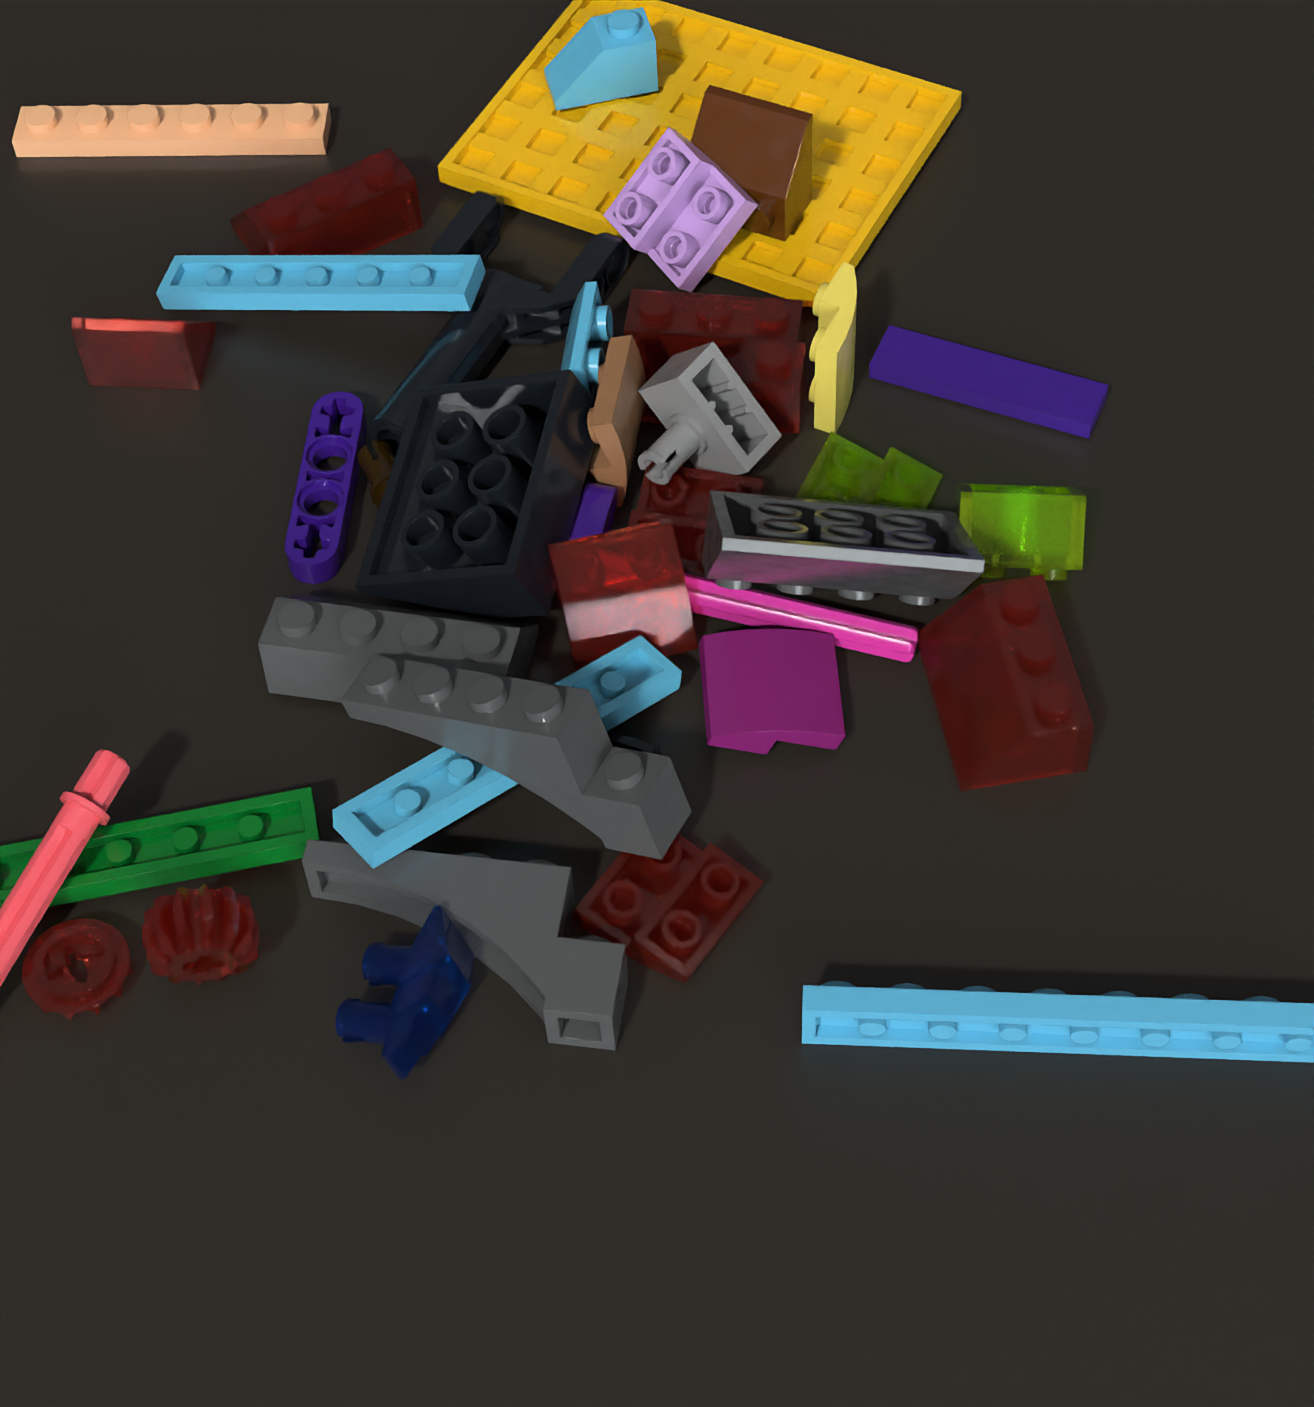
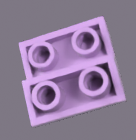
M668 127L603 216L634 250L648 254L679 289L692 292L758 204L699 148L677 130Z

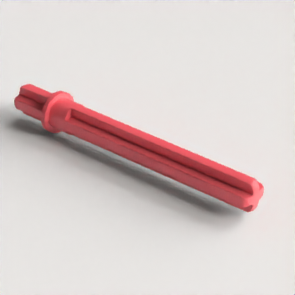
M98 750L72 792L64 791L62 793L60 801L64 805L0 908V986L99 824L106 825L110 819L106 811L130 773V767L127 765V762L111 751Z

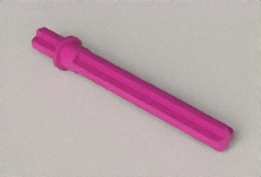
M598 554L593 572L589 575V579L592 580V585L590 586L593 589L635 598L637 606L645 607L648 602L762 629H795L830 633L834 635L835 646L902 662H910L913 659L918 645L919 631L915 626L752 588L745 590L723 588L716 585L713 579L656 566V560L647 558L645 563H640L606 554Z

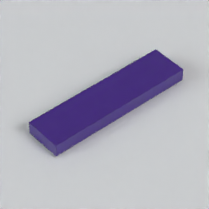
M891 325L888 326L869 363V378L1087 439L1090 438L1105 404L1109 386L1097 381Z

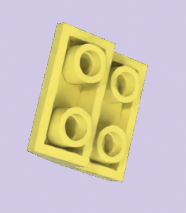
M844 262L831 282H823L816 293L812 312L814 316L818 317V330L812 340L809 351L810 361L815 362V376L811 382L808 396L809 401L814 403V428L833 435L836 434L849 406L854 381L857 281L854 265Z

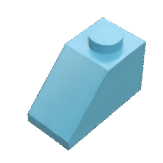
M643 7L630 10L622 9L609 14L591 17L544 68L545 80L556 111L658 91L656 39Z

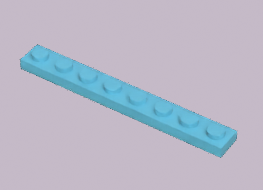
M830 981L820 986L803 985L802 1044L1314 1063V1003L1280 1002L1275 998L1267 996L1251 997L1243 1001L1209 1000L1199 994H1181L1173 998L1137 997L1135 994L1125 991H1112L1101 996L1069 995L1063 991L1050 988L1035 990L1031 993L996 992L984 986H970L960 991L929 990L920 985L909 983L894 985L891 988L856 987L844 981Z

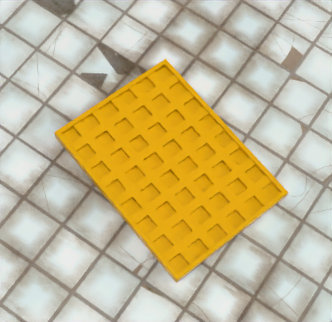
M573 0L437 166L439 180L441 183L471 193L482 190L500 196L506 205L595 235L608 232L622 237L603 215L668 127L677 130L691 142L704 93L709 85L813 114L811 201L786 241L740 228L707 272L813 308V302L820 285L823 282L830 283L843 262L854 265V269L856 268L960 110L962 91L661 0ZM643 7L656 39L658 91L556 111L545 80L544 68L591 17L609 14L622 9L630 10Z

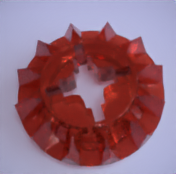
M87 918L65 921L45 931L30 946L22 965V981L28 996L40 1007L44 1014L50 1011L58 1012L70 1021L75 1013L86 1010L99 1014L102 1003L110 997H122V984L126 976L133 974L130 949L123 935L108 923ZM72 953L75 954L77 960H81L87 967L89 977L86 978L87 982L83 984L80 981L76 982L74 977L70 975L68 965L71 962L68 955Z

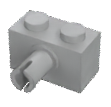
M714 341L673 355L638 390L667 429L648 450H645L638 457V464L641 470L646 469L652 461L656 463L645 476L659 485L667 484L675 472L688 459L706 483L748 473L782 436Z

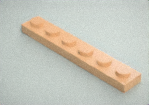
M329 103L21 106L12 144L16 157L326 155L332 119Z

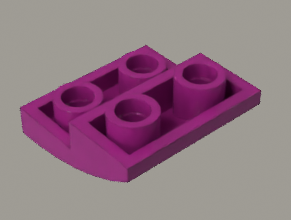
M745 629L702 636L699 642L707 745L765 755L768 754L776 740L831 750L837 749L845 737V727L833 634L795 629Z

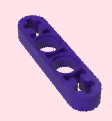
M331 392L322 396L315 402L311 412L285 540V553L289 569L294 578L303 583L318 584L326 582L339 573L343 564L360 472L357 455L365 445L367 434L363 403L359 397L349 392ZM343 417L340 425L341 435L333 434L332 425L338 422V418ZM337 456L346 460L344 465L335 470L325 471L316 467L321 460L327 457ZM328 500L338 504L337 508L327 515L317 516L307 512L314 503ZM313 537H318L321 540L322 549L316 552L314 558H309L312 555L314 546Z

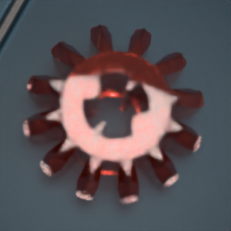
M206 884L192 890L179 887L177 888L176 895H161L155 898L154 906L144 912V925H142L141 930L143 948H146L147 961L150 962L153 974L161 977L168 976L169 981L177 984L186 980L195 981L196 985H200L203 981L207 980L222 982L225 979V975H239L247 971V964L258 958L257 945L260 944L259 925L256 922V913L252 910L250 897L235 894L232 887L224 886L216 890L208 889Z

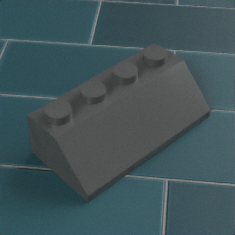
M297 594L275 598L258 641L269 693L341 702L342 696L374 654L526 679L539 636V624Z

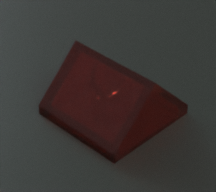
M71 317V330L89 385L200 390L215 336L216 322L119 317Z

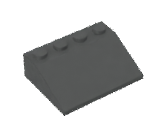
M710 490L702 564L705 577L715 579V584L723 588L745 590L752 587V582L776 584L777 590L793 595L812 594L813 588L836 589L839 596L853 600H871L874 598L875 593L898 595L900 601L908 604L928 606L935 603V598L955 599L984 571L985 559L954 512Z

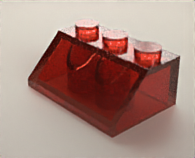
M391 148L370 155L365 159L321 176L281 195L272 197L267 201L243 210L230 219L232 229L252 255H362L423 228L416 178Z
M632 289L624 326V336L633 335L641 355L647 380L673 355L714 341L746 387L797 390L808 301Z
M1043 574L981 584L919 630L917 646L960 791L1087 770L1094 723Z

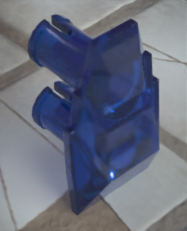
M441 905L433 907L412 946L386 945L385 943L373 942L366 949L362 960L364 979L369 980L368 984L370 986H398L392 1003L368 1002L347 998L338 1008L335 1026L338 1037H343L342 1041L344 1043L383 1044L381 1056L399 1079H406L420 1057L427 1056L438 1037L443 1036L472 986L474 953Z

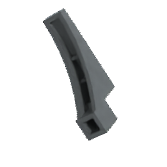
M374 654L340 699L350 718L387 726L424 738L465 755L512 779L585 826L602 839L606 849L662 860L691 813V808L670 756L613 747L591 693L586 689Z
M335 839L331 842L307 840L302 865L312 897L356 904L397 916L442 936L475 956L512 986L545 1023L548 1043L616 1051L629 980L625 944L612 943L599 936H582L578 939L569 938L576 903L571 867L558 866L550 861L541 859L518 862L492 859L487 855L475 852L462 855L426 852L421 848L411 846L373 869L345 839Z

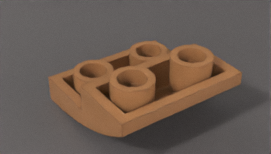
M633 335L610 338L605 362L598 369L599 387L594 407L589 409L587 416L588 431L592 441L595 443L588 466L589 478L591 482L618 488L617 508L622 507L645 408V400L638 390L646 383L641 355Z

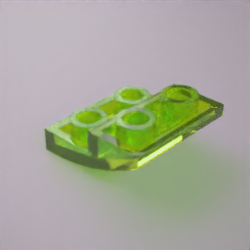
M831 431L795 498L926 509L943 475L893 447H890L884 459Z

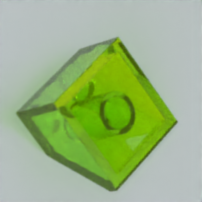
M957 483L956 516L985 559L984 571L979 576L980 578L1005 577V568H1030V578L1066 580L1067 570H1082L1086 495L1077 487Z

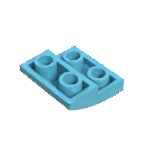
M597 281L585 282L576 298L571 313L561 370L570 369L592 399L595 386L598 384L599 366L605 362V354L602 348L603 341H610L613 335L612 310L610 305H602Z

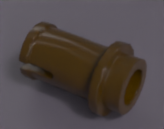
M375 440L371 443L379 458L374 460L365 445L358 452L357 462L371 485V500L377 508H380L395 454L388 442Z

